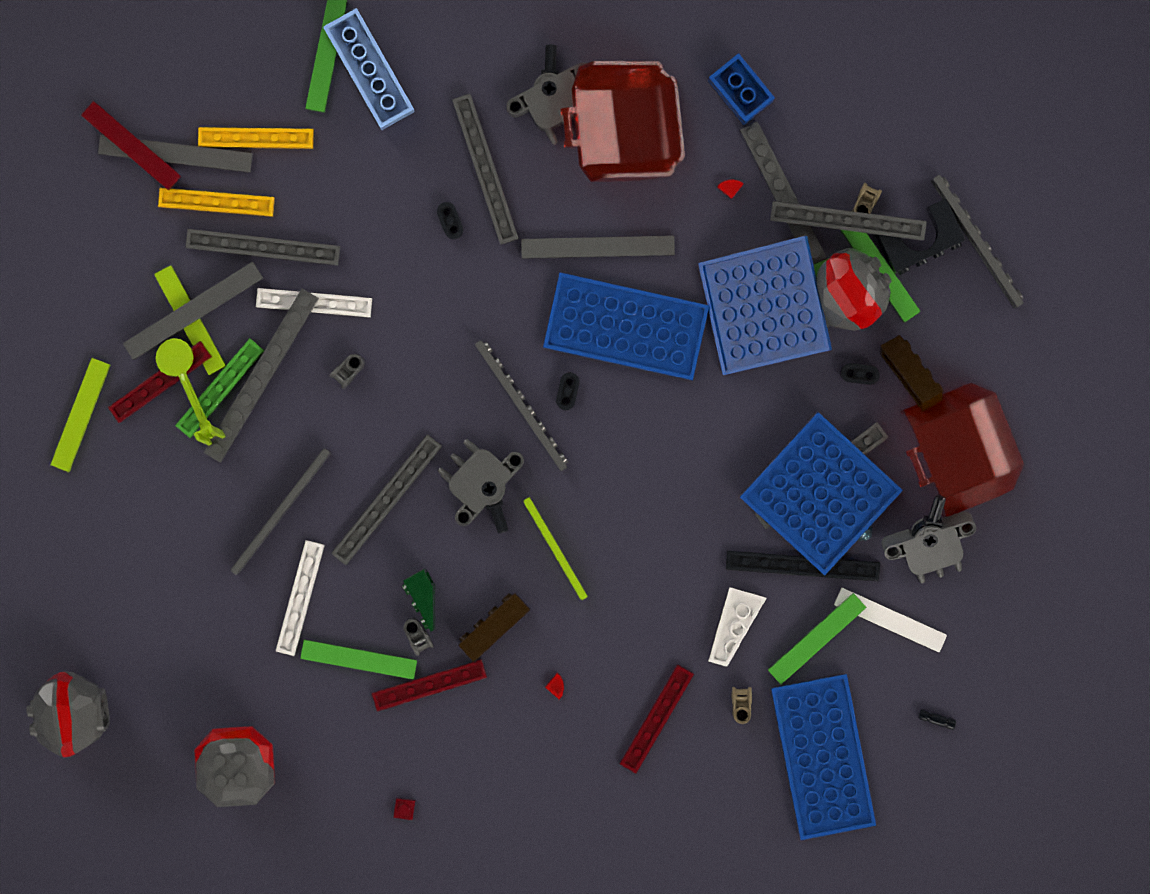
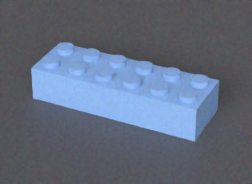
M357 8L323 27L381 130L415 112Z

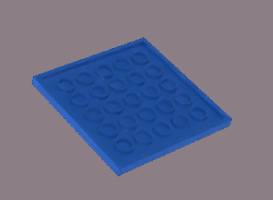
M807 236L698 263L706 302L709 305L708 311L723 375L832 350L825 315L818 294L817 279Z
M817 412L741 494L740 498L823 575H826L903 490Z

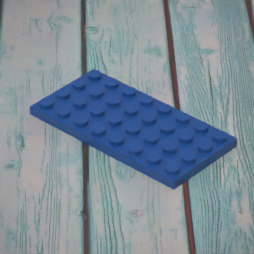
M559 273L543 348L693 381L709 305Z
M847 674L771 688L800 840L876 826Z

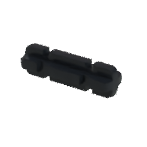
M923 709L919 712L918 718L920 720H928L929 723L942 727L946 726L945 728L954 730L956 726V720L947 719L945 716L932 712L929 713V711Z

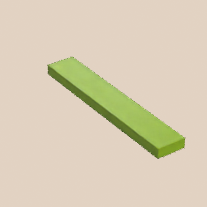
M171 265L154 274L174 311L191 301ZM201 318L184 328L193 346L202 341L212 355V358L203 364L208 375L226 366Z
M91 358L50 464L51 466L70 472L111 366L110 364Z
M531 498L525 499V506L580 600L587 598L585 590Z

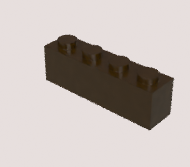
M898 335L880 345V355L922 412L942 401V386L933 380L931 371L928 368H924L921 358L918 354L913 353L911 345L907 340Z
M516 592L513 595L508 593L501 600L503 604L499 608L495 605L487 613L489 617L485 621L480 619L473 626L475 628L470 634L466 632L459 638L461 643L458 646L473 662L531 610Z

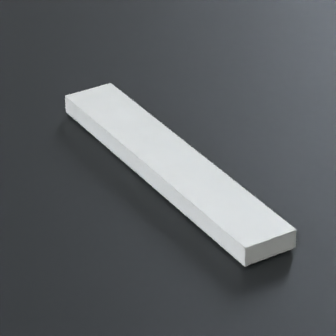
M257 288L256 307L289 310L299 292ZM311 293L319 298L311 311L313 313L371 318L372 298Z
M305 540L276 652L295 656L324 550V544Z
M841 587L834 605L838 607L853 592ZM855 594L867 607L858 615L859 617L940 652L947 637L946 634Z

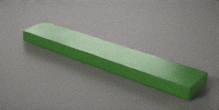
M327 0L306 103L307 110L325 113L337 51L323 27L345 15L347 0Z
M840 230L852 248L867 254L869 257H877L881 263L879 272L887 273L892 281L889 284L891 290L889 302L902 321L905 323L921 312L868 234Z
M248 339L198 398L206 418L213 413L264 353L265 350L252 339ZM192 406L175 425L189 438L200 428V423Z
M852 593L774 663L768 671L782 684L867 607Z
M305 639L300 658L413 680L417 666V660Z

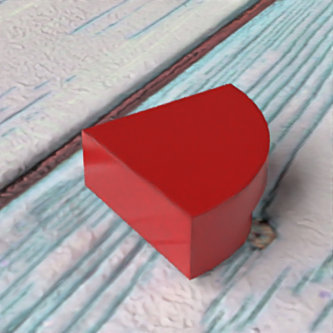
M726 180L720 183L717 188L732 199L744 183L738 180Z
M557 672L545 688L560 700L564 692V682Z

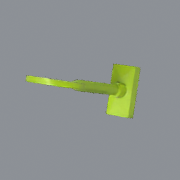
M172 338L166 340L157 350L156 363L161 372L168 376L179 377L200 423L199 427L201 430L193 433L196 440L206 445H211L210 439L213 437L225 438L223 430L212 426L210 421L207 420L186 374L193 363L192 348L181 339Z

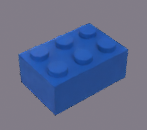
M739 53L708 78L709 84L743 125L764 110L775 99Z

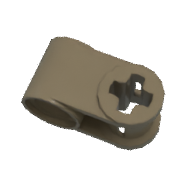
M864 182L852 211L857 212L858 207H863L866 213L871 214L882 190H875Z
M732 687L733 719L740 724H745L751 718L752 688L736 689ZM742 709L745 710L747 717L744 720H738L737 712Z

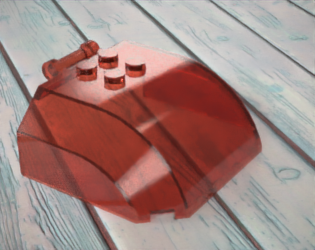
M592 61L579 66L572 87L573 107L561 108L560 111L564 121V148L577 147L579 166L590 182L639 181L670 177L677 164L684 159L685 153L677 80L664 71V66L659 61ZM571 114H574L577 140H573Z
M968 383L943 393L941 402L923 412L917 404L900 411L908 419L919 446L906 451L919 478L918 484L920 487L934 482L938 494L946 498L943 508L944 513L941 514L943 518L992 500L1015 488L1024 462L996 393L976 384ZM919 452H922L930 471L931 477L929 478L926 477L917 455Z

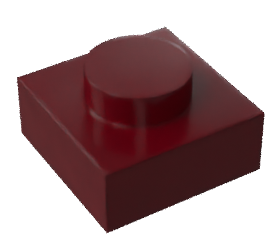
M396 798L393 818L413 820L416 800Z

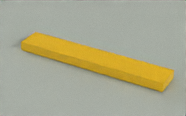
M198 127V147L313 149L314 143L313 129Z
M160 188L158 207L273 217L275 198Z

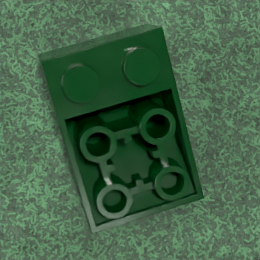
M425 568L403 580L405 584L402 587L407 595L411 594L414 600L411 603L415 611H420L423 617L420 620L424 628H429L431 632L435 629V584Z

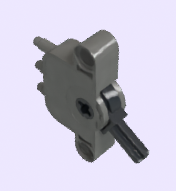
M548 44L545 46V69L541 70V75L536 79L534 87L511 98L507 102V111L514 118L529 112L538 129L545 131L549 140L555 145L558 143L553 129L562 124L570 136L575 134L570 120L580 116L586 127L592 125L590 117L585 110L586 99L580 88V85L590 80L592 69L588 63L581 62L559 73V70H556L557 46ZM581 68H585L589 73L587 76L581 77L578 71ZM548 86H551L552 90L555 91H551V94H547L546 89L548 88ZM512 104H519L521 106L518 112L511 111L510 107Z
M466 439L463 444L473 453L466 462L455 453L450 456L460 467L453 476L442 467L438 470L441 477L449 483L450 491L464 503L456 512L455 521L460 526H467L486 506V509L491 511L497 533L508 531V526L501 505H504L502 498L506 491L505 484L523 466L524 458L520 453L512 452L501 462L488 450H480L473 442ZM513 455H518L521 458V463L518 466H513L510 463V458ZM487 484L495 487L491 495L489 492L484 491L487 488ZM461 512H466L469 515L468 522L462 523L459 521L458 517Z
M942 495L934 497L929 516L924 515L922 519L916 521L911 530L907 529L888 535L881 541L885 557L889 560L906 557L909 569L917 575L920 583H925L924 574L936 571L938 577H943V568L954 565L956 571H962L961 560L964 554L960 539L971 536L976 531L975 522L969 512H960L940 518L946 498Z

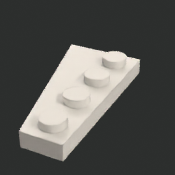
M729 587L709 656V662L728 666L767 598Z

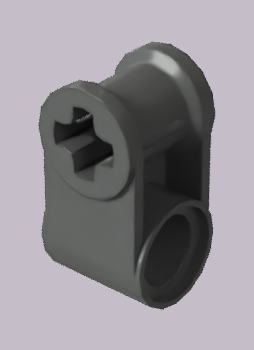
M357 354L349 355L333 370L329 377L334 378L341 384V388L345 389L365 365L364 358ZM354 357L360 360V365L357 368L351 366V360Z
M417 618L406 620L403 629L415 654L418 656L423 650L429 647L433 648V642L424 630L421 622ZM408 623H416L418 629L415 632L409 631L407 628Z

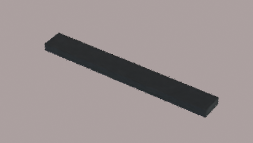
M727 550L725 570L879 581L880 562L839 559L827 574L823 575L804 556Z

